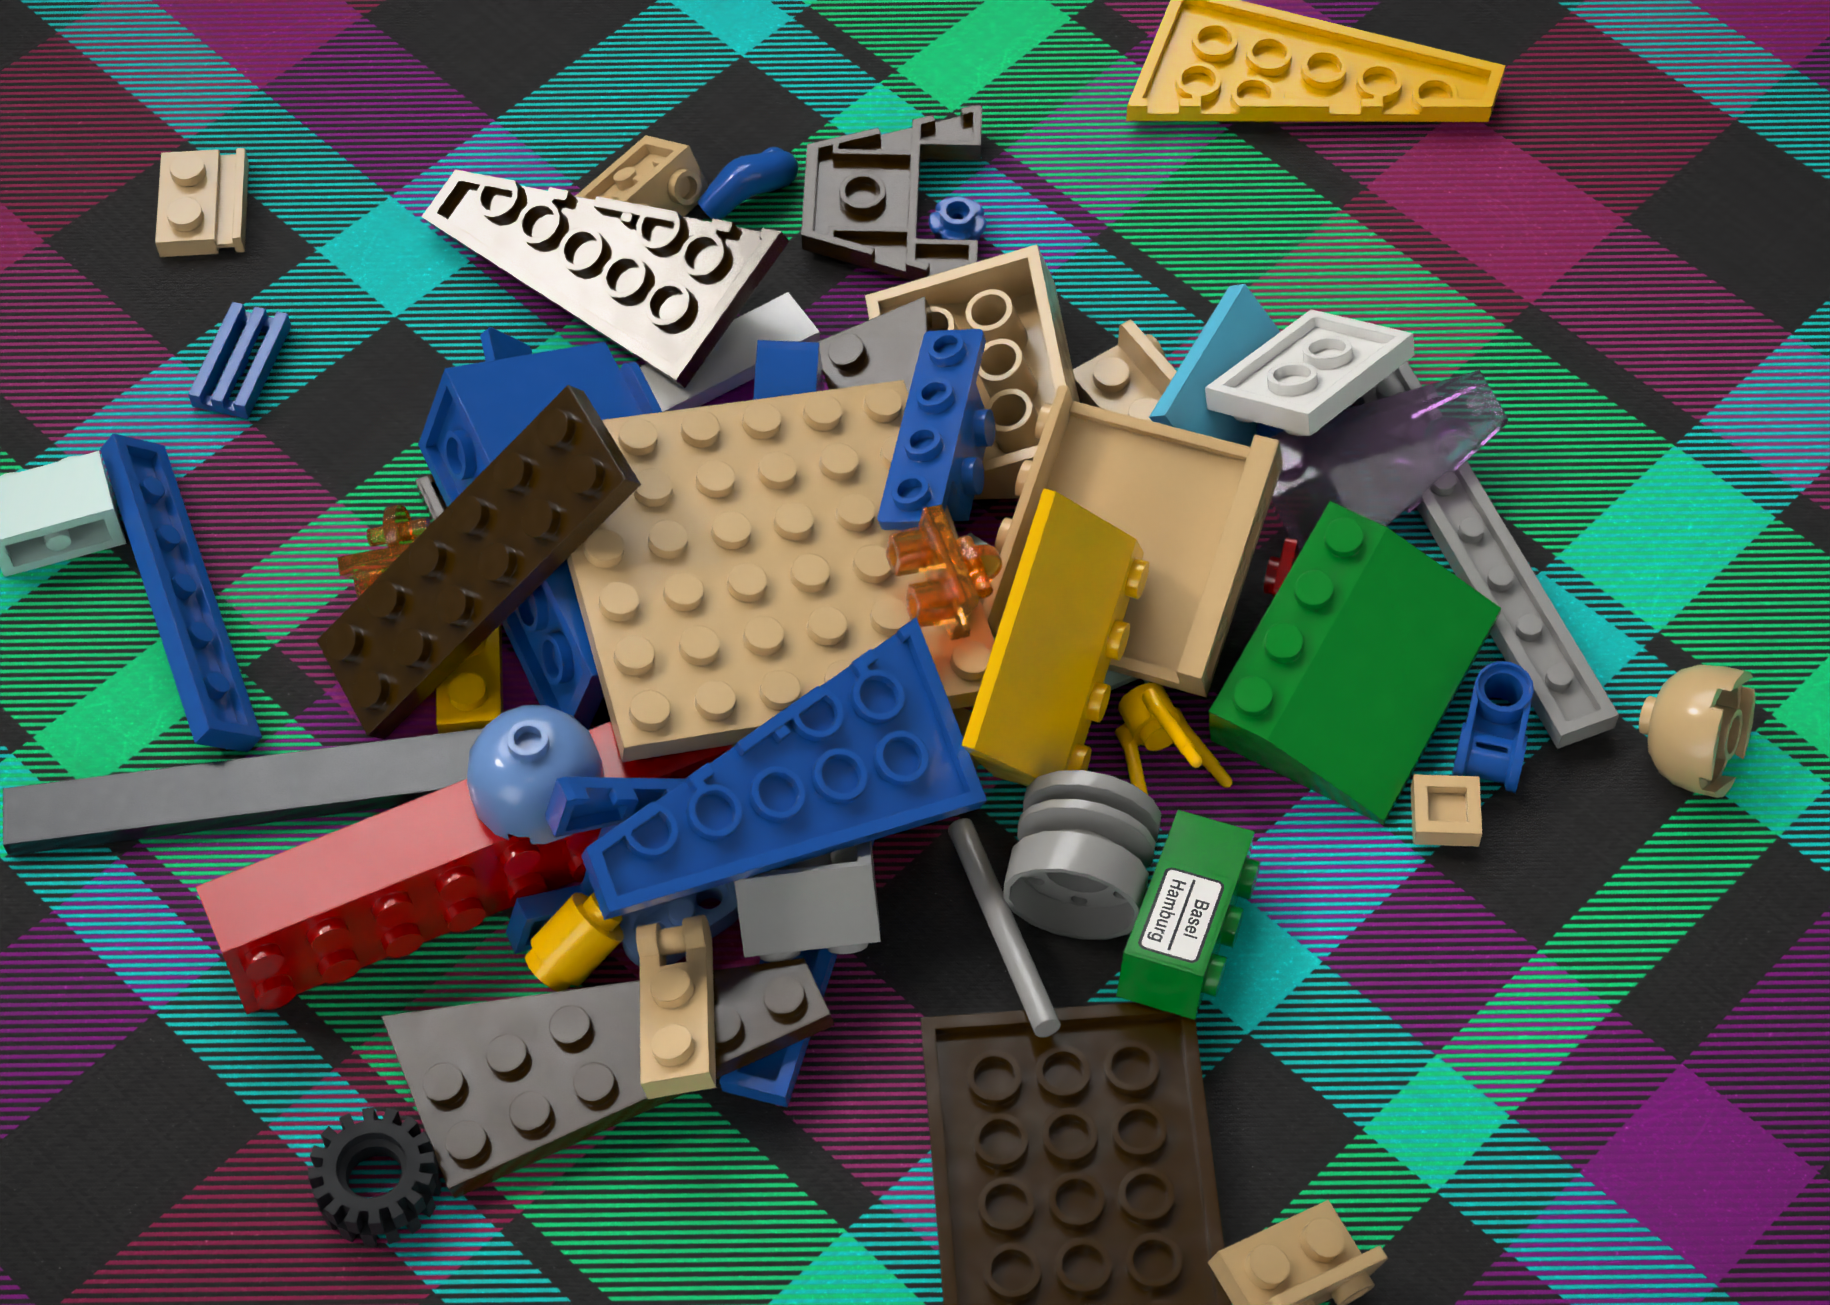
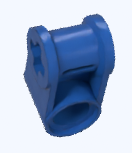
M1497 661L1486 665L1479 671L1475 680L1466 722L1462 724L1451 776H1479L1480 779L1502 783L1506 791L1516 793L1526 751L1528 736H1525L1534 693L1533 681L1529 673L1521 666L1512 662ZM1502 698L1512 705L1499 706L1492 703L1489 699Z

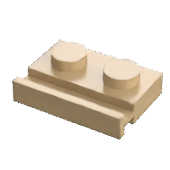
M236 148V154L220 155L219 149L161 153L155 239L160 257L218 254L219 248L231 247L235 248L236 253L245 252L249 161L245 148Z

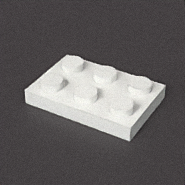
M1311 309L1206 386L1207 409L1231 415L1241 422H1257L1284 429L1290 435L1311 436L1415 355L1413 333Z

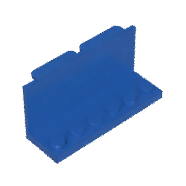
M606 342L445 368L418 446L446 506L448 507L567 385L585 392L601 420L662 412L639 365L634 361L623 363L621 369H619ZM566 559L502 625L539 704L572 715L588 730L604 694Z

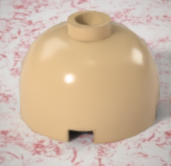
M1696 665L1681 669L1662 685L1657 697L1648 696L1640 713L1639 732L1648 735V752L1658 772L1673 785L1716 798L1724 797L1731 789L1736 777L1722 776L1728 760L1734 754L1744 759L1748 747L1754 717L1755 689L1743 687L1742 684L1753 678L1751 672L1726 666Z

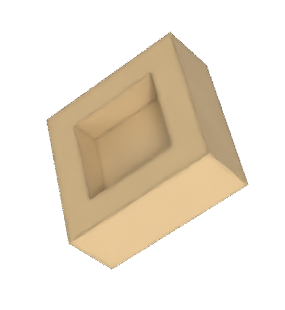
M1414 774L1411 784L1413 844L1479 847L1482 837L1480 777Z

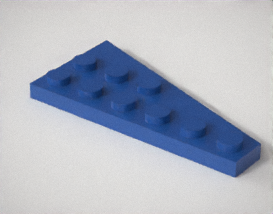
M917 617L898 629L896 634L873 650H868L852 661L849 667L826 683L815 687L739 740L733 748L710 764L706 763L696 770L683 783L663 797L649 803L586 847L581 857L603 919L607 920L979 809L987 801L971 756L962 746L964 738Z

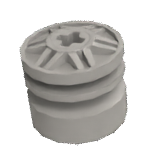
M1063 770L1038 776L1026 788L1023 813L1020 815L1018 822L1017 838L1019 842L1012 848L1004 882L1003 899L1012 912L1031 925L1057 935L1087 940H1108L1129 934L1134 927L1146 895L1149 877L1146 868L1153 862L1155 843L1158 838L1161 822V811L1154 800L1138 787L1111 775L1085 770Z

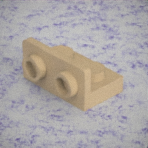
M645 135L576 196L593 200L598 196L677 211L684 217L698 205L697 201L709 186L689 145Z
M1131 319L1119 325L1118 345L1073 369L1078 397L1082 403L1151 421L1149 418L1150 414L1177 372L1166 359L1157 339L1150 334L1145 335Z
M1326 1200L1218 1251L1209 1260L1208 1264L1233 1305H1319L1331 1298L1334 1299L1337 1305H1347L1375 1286L1370 1275L1388 1257L1381 1245L1362 1254L1329 1200Z

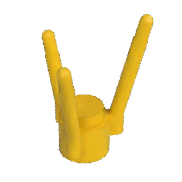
M1146 683L1137 686L1123 696L1119 702L1118 711L1125 723L1115 730V734L1124 749L1131 784L1148 795L1138 750L1139 745H1144L1150 751H1158L1174 743L1192 767L1199 768L1203 764L1223 788H1229L1232 785V778L1188 725L1181 710L1178 707H1174L1162 685Z

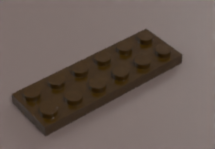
M567 385L316 640L367 736L385 740L641 486L640 481L584 391Z

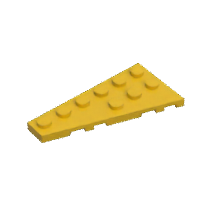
M1170 0L1128 102L1126 121L1489 122L1502 84L1506 65L1241 0Z

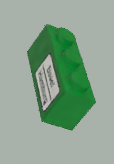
M1177 811L1124 950L1116 997L1195 1020L1204 994L1217 996L1227 962V957L1220 956L1218 953L1221 945L1234 947L1244 914V909L1235 905L1238 897L1251 899L1260 869L1261 861L1250 859L1254 831L1185 811Z

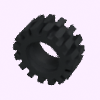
M374 1107L362 1109L364 1121L354 1124L351 1114L348 1113L339 1118L343 1128L341 1132L337 1134L330 1126L324 1130L321 1138L325 1147L313 1146L310 1158L314 1167L308 1168V1179L325 1222L332 1230L338 1227L342 1238L353 1243L356 1235L360 1234L365 1246H376L377 1235L385 1234L388 1244L401 1241L397 1229L406 1225L410 1233L413 1234L422 1227L418 1218L420 1213L429 1218L431 1217L436 1208L432 1196H440L442 1184L438 1175L441 1172L431 1140L426 1131L421 1133L417 1121L408 1115L405 1121L402 1122L398 1110L386 1108L384 1118L378 1119ZM374 1156H389L401 1165L402 1173L398 1184L384 1195L365 1198L354 1193L349 1187V1178L352 1170L365 1159Z

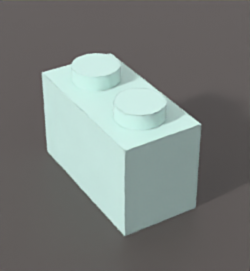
M99 451L81 456H69L61 459L59 462L22 472H10L0 476V568L4 577L127 544L113 489Z

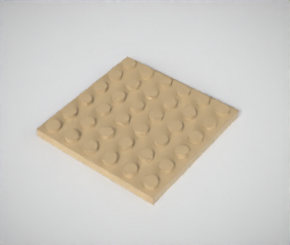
M904 380L602 420L640 481L641 486L567 558V563L622 762L736 744L809 691L823 685L849 667L852 661L870 649L873 650L896 634L898 629L915 617H917L951 708L957 709L974 706L993 648L994 638L948 506H946L942 526L938 529L882 530L877 520L909 395Z

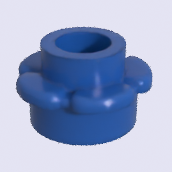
M945 198L936 204V212H932L929 216V227L935 234L936 239L979 241L986 229V219L982 217L984 215L982 206L969 198Z

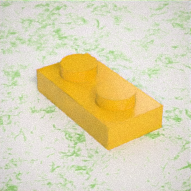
M501 625L436 688V725L439 734L484 728L503 713Z

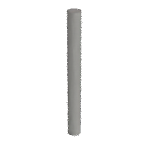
M968 818L958 819L949 826L948 833L1034 1033L1038 1037H1048L1059 1030L1060 1021L1012 911L1003 899L1002 888L973 822Z

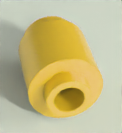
M578 892L574 893L531 939L532 949L525 955L526 964L542 983L554 991H566L571 985H581L624 939L623 931L619 925L623 920L622 915L604 920L595 893H592L590 896Z

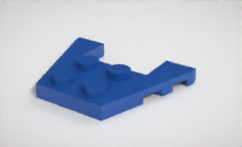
M557 778L545 818L554 838L601 828L599 839L649 803L663 797L686 779ZM587 871L580 885L516 899L505 932L515 954L532 949L531 939L574 893H583L587 896L594 893Z

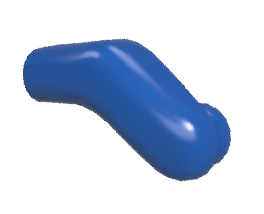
M770 147L762 153L736 158L721 170L697 203L711 219L722 220L748 198L789 186L798 174V162L791 153L778 147Z

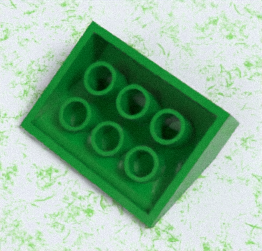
M1330 501L1209 710L1210 740L1384 825L1498 619L1501 607L1388 527Z

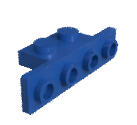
M981 329L928 331L923 336L877 517L882 530L938 529L942 526L946 506H948L952 521H969L974 496L980 495L984 487L983 457L985 449L993 445L996 432L994 414L991 409H985L976 385L986 344V339Z

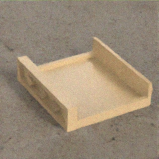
M1059 384L1053 403L1045 402L1039 412L1035 427V438L1040 441L1033 461L1024 460L1020 467L1015 485V495L1020 498L1013 519L1005 517L999 527L995 542V553L1000 556L992 577L987 575L983 577L977 591L993 637L997 635L1043 488L1053 490L1136 538L1144 552L1142 560L1149 561L1148 577L1142 595L1139 599L1130 597L1123 619L1124 622L1130 623V632L1125 651L1119 661L1111 659L1108 670L1207 698L1283 465L1279 440L1254 434L1251 446L1249 447L1073 401L1069 387Z

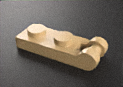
M705 915L683 918L681 926L661 929L659 923L637 926L636 944L640 958L641 1086L648 1099L716 1088L713 949L708 920ZM686 952V962L666 965L667 955Z

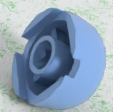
M523 705L501 713L481 730L469 751L467 786L476 814L495 835L508 840V834L516 837H529L531 844H548L571 836L572 834L554 838L545 818L557 778L604 777L602 760L590 732L572 715L546 705Z

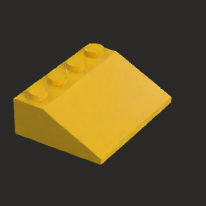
M1043 488L962 742V746L994 777L1024 786L1030 785L1038 776L1055 771H1087L1091 758V747L1085 746L1084 743L1091 721L1100 723L1107 709L1111 686L1104 683L1111 659L1119 661L1123 656L1130 632V623L1123 621L1130 597L1136 599L1141 597L1149 572V561L1142 560L1144 552L1136 538L1060 493Z

